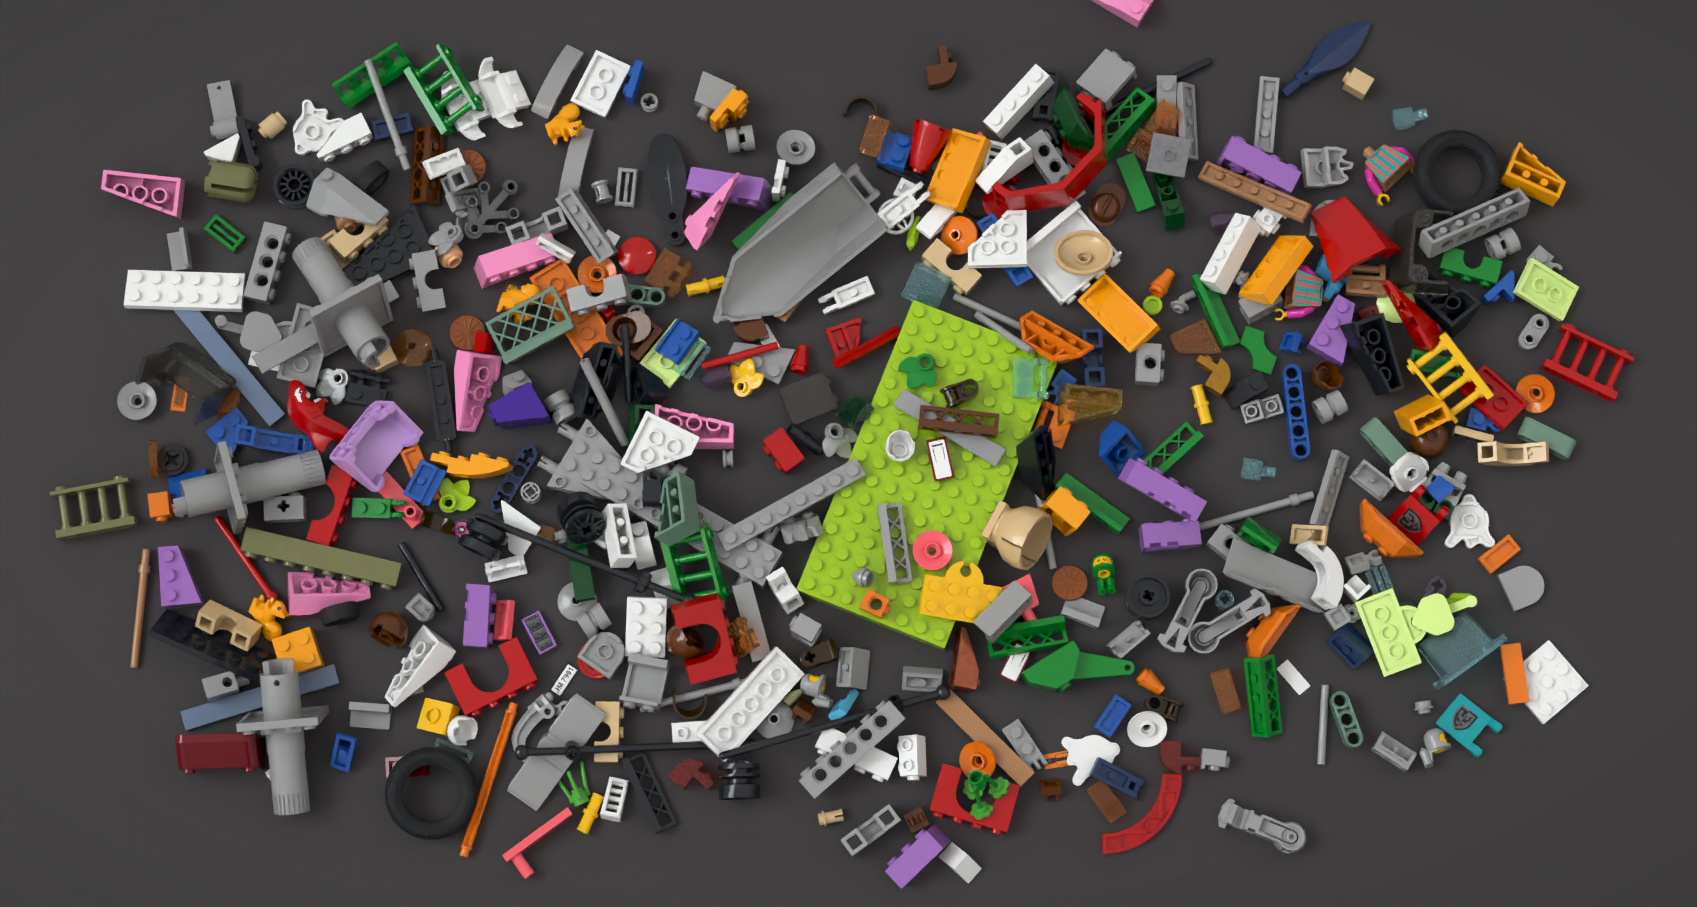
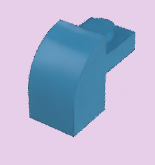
M1323 253L1318 260L1314 273L1317 274V277L1328 281L1323 297L1331 299L1334 293H1339L1340 289L1349 279V276L1333 283Z

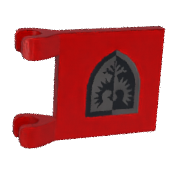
M1422 484L1388 518L1416 546L1450 512L1447 506H1443L1434 515L1418 500L1426 490V487Z

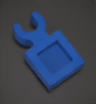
M1060 368L1050 382V385L1054 388L1047 391L1044 398L1048 399L1051 394H1054L1055 400L1053 404H1058L1060 394L1067 395L1077 379Z
M1469 409L1465 428L1485 432L1487 427L1494 433L1500 431L1478 409Z

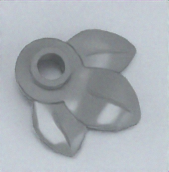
M446 222L439 226V231L431 235L428 243L437 246V256H442L449 252L454 244L461 242L464 233L460 226Z
M325 368L319 373L318 378L321 382L316 387V396L321 398L330 396L333 404L338 405L346 396V386L350 380L349 374L343 369L332 370ZM340 375L341 380L338 382L337 377Z
M838 423L828 424L824 431L825 439L822 442L824 454L827 457H831L836 453L838 456L848 459L851 455L850 443L856 442L857 434L852 429L843 428ZM831 430H834L837 435L833 436Z

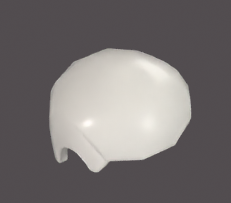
M897 430L892 432L887 438L885 450L893 461L904 462L909 460L914 454L915 442L912 440L909 432Z
M460 715L455 717L448 725L447 734L449 740L454 745H467L466 742L468 740L476 738L478 731L477 722L474 718Z

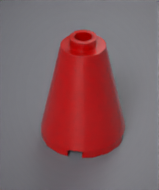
M916 118L913 127L909 166L912 167L911 171L923 174V171L928 172L952 131Z

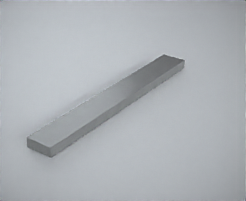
M391 281L383 283L388 302L391 303L398 299L399 295ZM312 323L252 356L260 372L263 374L317 344L318 340Z

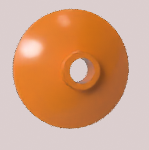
M952 217L944 224L941 240L952 250V254L968 253V247L977 241L976 226L967 217ZM955 232H958L957 238L954 237Z
M593 255L584 259L578 268L580 284L590 287L591 293H602L604 291L603 279L617 275L616 267L609 258L598 264ZM595 273H601L599 279H596L594 275Z
M1539 374L1525 376L1516 387V392L1529 403L1525 410L1532 413H1540L1547 410L1555 398V390L1552 383L1546 377ZM1538 389L1540 391V395H1536L1534 393V390Z
M975 741L968 743L961 750L959 763L966 777H968L969 772L974 770H980L984 775L989 774L991 776L993 774L996 760L993 751L988 745Z

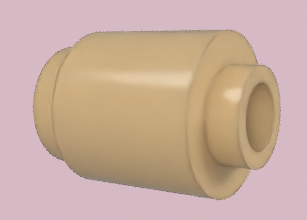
M277 111L275 114L271 113L258 124L260 127L258 131L265 139L267 137L272 139L285 128L284 126L287 122Z

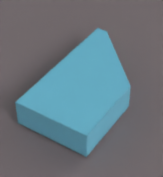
M856 688L850 690L846 699H840L834 705L828 716L830 720L841 718L848 713L859 694Z

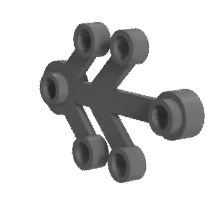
M506 180L501 185V192L490 205L488 201L490 185L485 181L481 182L477 186L481 205V215L478 219L476 218L475 211L478 199L475 196H469L465 200L468 210V222L464 225V234L470 239H477L482 233L503 234L506 232L505 228L507 225L504 222H498L496 225H483L487 219L515 220L519 217V211L516 208H510L508 211H495L507 196H512L517 192L518 185L514 180ZM511 184L513 186V190H509L507 185ZM481 185L486 186V191L481 189ZM473 199L474 205H470L468 200ZM510 211H514L516 216L512 217ZM498 225H502L504 230L499 231ZM471 226H475L477 232H473Z

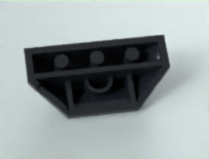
M599 341L583 354L582 360L589 358L611 403L623 368V362L617 345ZM580 365L572 389L575 413L577 417L595 420L603 409Z
M1040 425L1016 446L1021 479L1039 499L1044 500L1054 490L1053 480L1055 477L1056 458L1051 429Z

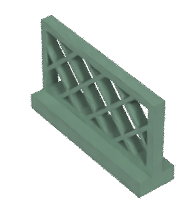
M554 286L485 323L502 355L504 363L507 365L577 328ZM550 292L555 297L553 306L543 303L545 295ZM532 302L539 304L536 315L526 313L528 304ZM542 305L552 308L549 319L539 317ZM555 309L562 311L566 319L559 323L552 321ZM514 312L522 314L519 325L509 322L510 316ZM525 315L535 318L532 329L522 326ZM538 319L548 322L547 328L543 332L535 330ZM497 321L505 323L502 334L494 331L493 323ZM508 324L518 327L515 338L505 335ZM521 328L531 331L530 337L526 341L518 339ZM504 337L514 340L512 348L506 352L502 346Z

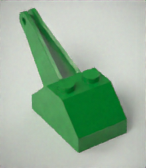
M1073 640L1023 671L1021 678L1026 686L1051 692L1059 690L1061 693L1072 685L1071 681L1128 676L1133 673L1135 667L1128 660L1080 652ZM1125 666H1129L1130 670H1125Z

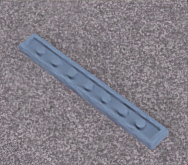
M173 310L270 427L286 416L200 311Z
M334 664L299 675L300 696L340 684ZM261 687L181 711L185 730L189 731L263 708Z

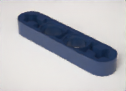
M526 445L520 450L512 464V471L507 472L492 497L490 508L495 514H503L502 508L496 510L494 505L495 502H500L502 499L499 494L502 493L505 497H508V501L505 498L503 501L511 505L538 459V451L534 446ZM533 450L534 457H529L526 461L529 464L528 467L524 463L519 462L520 459L525 460V451ZM517 466H522L525 469L522 476L514 475V469ZM505 484H514V491L512 493H505Z

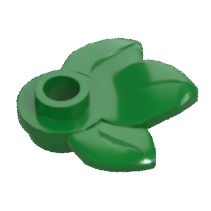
M924 353L917 358L908 357L899 365L898 369L900 371L908 373L907 386L909 389L917 388L923 383L931 388L936 382L935 360L930 354ZM922 361H928L929 365L923 367L921 363Z

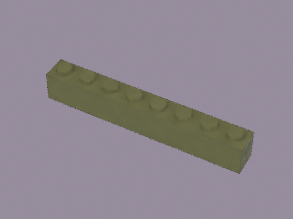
M246 527L240 549L245 553V557L256 559L257 556L264 557L266 562L276 563L277 560L284 562L283 565L295 568V565L302 566L303 570L313 573L315 570H320L326 576L334 577V574L341 575L343 580L353 582V579L361 580V584L368 586L376 583L381 585L380 588L391 591L392 587L398 588L403 568L402 563Z

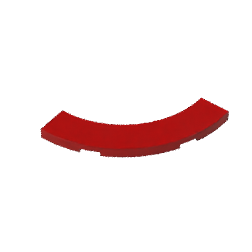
M1162 774L1160 791L1150 811L1138 823L1125 830L1102 834V854L1119 853L1135 848L1160 831L1172 815L1179 799L1182 774Z

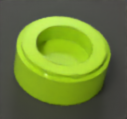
M1154 295L1145 298L1142 305L1143 311L1150 316L1159 314L1163 306L1161 299Z

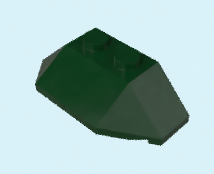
M1067 82L1062 84L1053 104L1052 120L1055 125H1059L1060 137L1062 140H1066L1069 147L1089 153L1094 147L1095 139Z

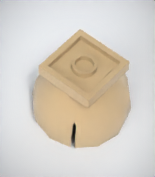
M999 501L981 535L992 547L998 550L1002 560L1018 569L1029 570L1037 563L1045 551L1051 536L1053 522L1051 515L1044 510L1030 506L1011 509L1007 503Z

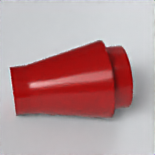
M797 345V350L790 364L793 374L806 375L809 370V347L806 345Z

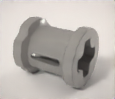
M600 180L591 184L592 189L595 190L597 204H604L613 200L607 187L608 180Z

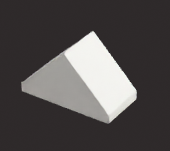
M237 133L204 151V154L208 160L214 158L237 162L243 143L242 139Z
M667 567L650 572L653 583L673 590ZM654 591L655 597L667 598V609L671 608L670 605L676 604L675 599Z
M953 842L939 856L944 863L968 884L982 869Z

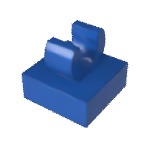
M1286 331L1279 350L1301 354L1302 351L1298 347L1299 344H1305V341L1302 339L1303 335L1299 332Z

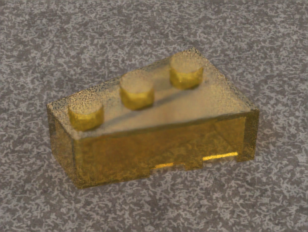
M1065 383L1059 388L1057 427L1117 413L1122 409L1123 390Z

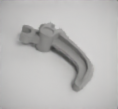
M548 692L546 694L542 693L527 707L528 710L513 729L511 741L514 751L518 745L526 746V739L533 728L542 719H552L559 715L563 706L568 701L564 700L558 705H554L552 702L554 696Z

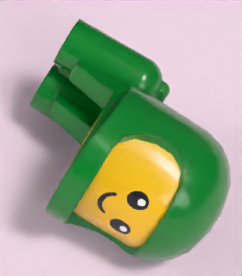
M1105 553L1097 554L1092 560V573L1098 579V594L1105 595L1107 591L1113 594L1116 592L1115 578H1113L1115 574L1113 558Z

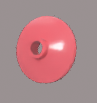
M926 531L916 538L912 549L913 557L916 563L926 570L941 569L951 559V542L946 535L939 531ZM930 548L936 550L934 555L929 554L928 550Z

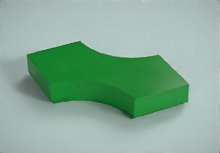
M1246 326L1239 345L1249 352L1252 358V370L1260 371L1270 376L1277 356L1270 353L1266 348L1263 331Z

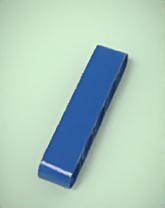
M1289 364L1281 373L1289 451L1294 461L1301 462L1310 453L1303 384L1300 368L1295 364ZM1286 371H1294L1296 377L1293 379L1289 378L1286 375ZM1291 389L1296 390L1298 397H1290L1288 391ZM1291 409H1298L1300 416H1292ZM1293 429H1301L1302 436L1294 435ZM1295 448H1303L1305 455H1297Z

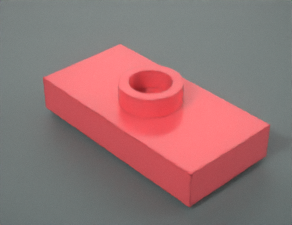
M514 600L496 601L493 640L503 641L512 639Z

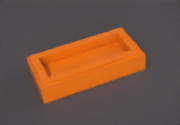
M1508 534L1480 556L1478 561L1491 574L1518 553L1521 548Z

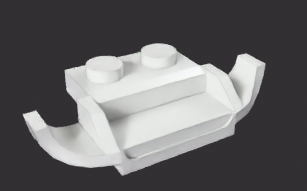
M493 57L484 58L479 69L478 87L492 118H496L499 123L508 128L522 126V122H518L514 114L517 112L516 110L528 108L531 103L516 70L500 74L498 70H493Z
M454 77L441 86V99L459 86ZM478 79L469 82L475 94L479 95L482 99V105L485 110L479 112L471 109L454 122L457 131H460L471 140L485 137V134L480 131L478 124L479 121L491 117V113L478 87ZM464 93L448 103L445 107L449 115H452L468 103V100Z

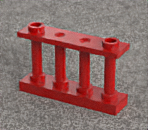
M1562 324L1557 330L1563 334L1552 358H1546L1542 362L1540 369L1610 403L1613 402L1619 393L1613 387L1624 363L1629 365L1633 362L1634 357L1630 356V353L1626 350L1615 349L1577 331V328L1571 324ZM1570 338L1581 342L1571 366L1566 368L1560 365L1561 362L1559 361ZM1588 346L1599 352L1589 374L1583 376L1578 373V367ZM1607 354L1617 359L1606 384L1602 385L1596 382L1595 378Z

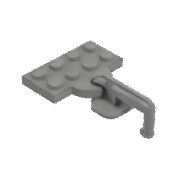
M297 303L293 320L283 321L276 325L270 315L257 311L251 312L246 316L244 325L228 322L223 315H218L215 318V323L219 329L241 334L240 343L243 348L254 352H261L281 341L282 336L284 339L311 324L308 311L312 310L313 307ZM317 343L281 363L276 378L287 382L299 380L304 386L315 389L324 358L319 344Z

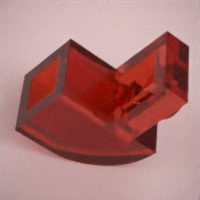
M1181 741L1159 742L1160 762L1167 771L1173 774H1181V767H1184V770H1196V767L1201 766V757H1181Z
M694 759L680 762L668 775L683 790L693 778L709 790L714 785V782L711 781L714 777L705 770L701 773L700 770L704 764Z

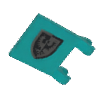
M1461 693L1435 723L1477 758L1482 754L1483 750L1472 742L1487 725L1492 731L1499 733L1503 727Z

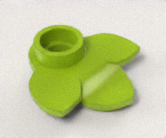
M448 478L443 480L439 488L441 495L439 507L443 512L466 511L473 507L476 500L468 496L470 491L469 481L462 480L453 484ZM448 500L453 502L450 507L445 505Z

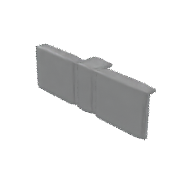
M1233 539L1223 569V573L1227 577L1253 588L1263 589L1270 595L1280 596L1283 600L1292 604H1299L1301 608L1311 612L1324 613L1322 607L1311 600L1317 586V573L1242 541Z
M579 693L574 694L554 720L549 731L541 737L537 748L564 747L568 741H575L579 746H584L606 713L581 697ZM565 755L529 756L511 780L507 791L537 811L573 761L569 760Z

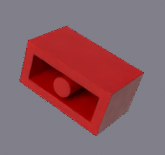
M783 427L763 440L764 446L762 449L768 457L773 456L776 461L774 465L780 473L783 471L787 475L805 462L804 456L788 434H786Z

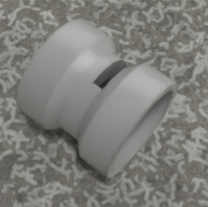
M527 482L522 486L520 490L521 496L526 503L536 504L541 500L542 492L536 483Z

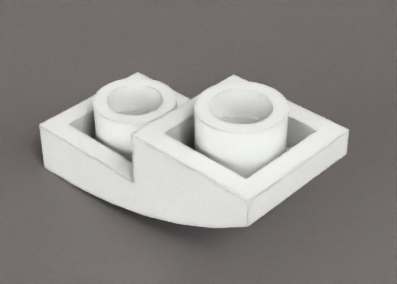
M935 204L918 223L916 229L931 240L957 212Z

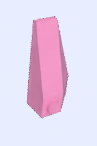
M1155 0L1091 1L1138 28Z
M737 172L700 209L693 215H689L684 225L687 227L684 234L694 249L698 250L711 238L739 179L740 173Z
M457 350L454 380L456 426L458 431H476L484 412L483 406L486 399L490 398L492 394L490 390L494 381L497 382L499 378L502 356Z
M288 572L289 615H311L331 605L349 601L358 602L369 599L371 596L370 587L361 584V581L333 580L330 576H325V578L316 577L311 572Z

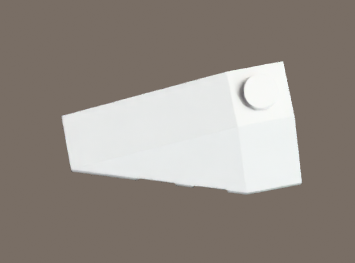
M424 624L409 645L411 650L407 658L403 657L401 664H403L399 674L394 676L385 695L386 700L393 707L398 706L445 668L456 653V650L447 641ZM400 678L399 684H398L397 686H395L396 683H397V681H398V679Z

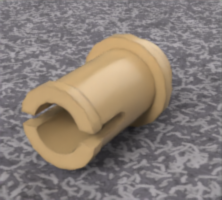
M842 809L828 812L821 811V813H818L819 824L825 827L826 824L844 821Z

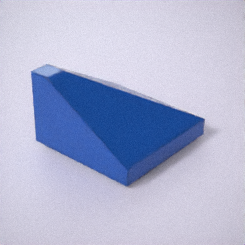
M1440 475L1426 487V491L1438 503L1455 489L1453 485Z

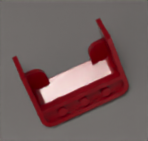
M230 733L175 736L179 770L183 771V774H195V770L209 768H244V772H256V768L265 770V737L256 733L249 735Z

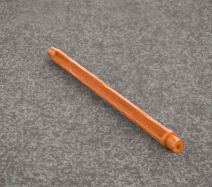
M510 702L508 709L505 711L501 729L478 795L477 804L471 816L463 843L460 846L462 847L460 856L468 858L470 850L472 851L477 829L480 825L509 733L517 715L518 704Z

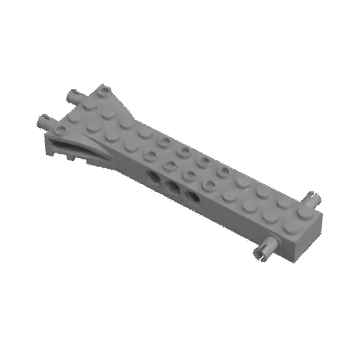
M588 419L585 420L579 430L562 422V428L559 427L557 433L572 440L571 446L559 464L543 455L537 467L552 474L547 488L553 491L567 492L568 494L579 491L588 492L595 499L609 501L613 504L627 503L630 514L658 529L659 521H657L658 514H661L662 507H643L644 473H637L621 465L622 457ZM647 477V480H650L651 484L654 483L655 479ZM697 504L700 527L704 523H708L709 528L713 530V543L719 564L739 576L735 584L751 580L753 584L763 589L767 583L766 577L774 571L783 556L782 551L772 545L781 529L776 526L773 530L774 527L765 531L762 538L754 537L726 552L717 534L734 524ZM703 540L684 543L697 552L705 551Z

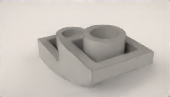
M1280 394L1240 405L1245 424L1285 413Z

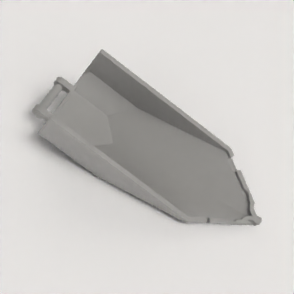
M835 162L789 198L732 256L713 316L715 323L728 320L735 322L761 319L762 316L774 315V317L782 316L888 230L882 219L870 205L881 193L877 188L874 189L865 178L857 163L853 164L845 173ZM852 176H855L868 192L865 198L850 181Z

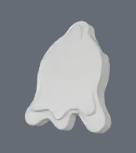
M304 100L302 102V114L293 126L295 152L300 156H304L307 153L320 151L344 120L342 118L328 120L327 116L329 113L327 109H316L310 100Z
M1467 494L1463 496L1449 519L1450 534L1444 542L1445 546L1453 548L1463 540L1469 549L1477 544H1482L1486 548L1493 547L1495 540L1489 533V516L1487 511L1479 505L1473 495Z
M1090 735L1082 739L1064 737L1061 742L1062 746L1068 751L1066 763L1069 766L1075 765L1077 767L1072 778V782L1076 786H1080L1089 777L1097 757L1112 764L1114 757L1120 752V747L1117 743L1109 742L1104 737L1098 735Z

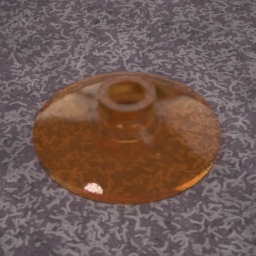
M408 329L397 336L393 350L397 360L404 366L419 367L430 359V349H433V344L430 337L424 331ZM414 343L416 345L415 349L410 350L409 345Z

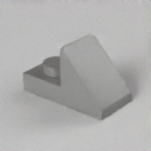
M477 188L457 192L451 191L445 195L452 213L455 212L456 216L468 211L465 200L469 196H475L478 199L476 206L481 208L480 194ZM469 199V204L474 205V200Z

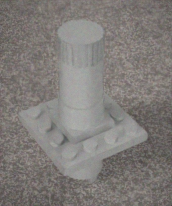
M313 237L301 242L293 251L292 258L321 305L313 307L308 313L322 354L326 357L348 345L357 360L361 361L366 367L375 368L380 366L381 364L377 357L383 354L390 344V340L382 326L393 321L381 277L377 274L354 286L323 239Z
M226 441L217 443L214 457L217 472L180 481L182 497L173 499L174 504H172L176 517H184L183 515L187 514L188 518L227 509L233 535H238L242 533L243 527H245L244 523H246L248 515L246 504L324 485L326 479L323 463L318 450H313L267 462H258L238 467V463H231L233 458L231 446L227 447Z
M293 659L266 660L262 662L263 673L259 674L263 711L248 712L236 724L237 732H243V735L254 734L255 731L261 730V735L266 737L274 814H300L310 811L304 729H315L329 714V705L302 707L298 670H294Z

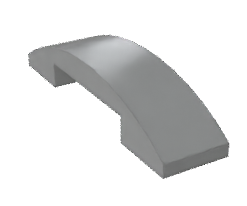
M568 44L565 46L544 80L531 112L547 120L550 118L561 92L572 72L579 65L584 52Z
M584 128L576 138H571L558 197L570 188H576L580 193L581 180L588 151L591 147L594 129Z

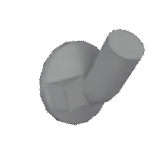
M1240 271L1236 274L1232 283L1240 286L1241 290L1248 281L1250 273Z
M1191 290L1181 295L1177 300L1170 303V307L1179 314L1187 312L1189 306L1186 301L1195 298V292Z

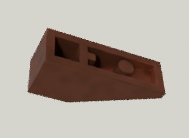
M962 627L955 633L948 687L952 690L971 693L979 687V669L967 630Z

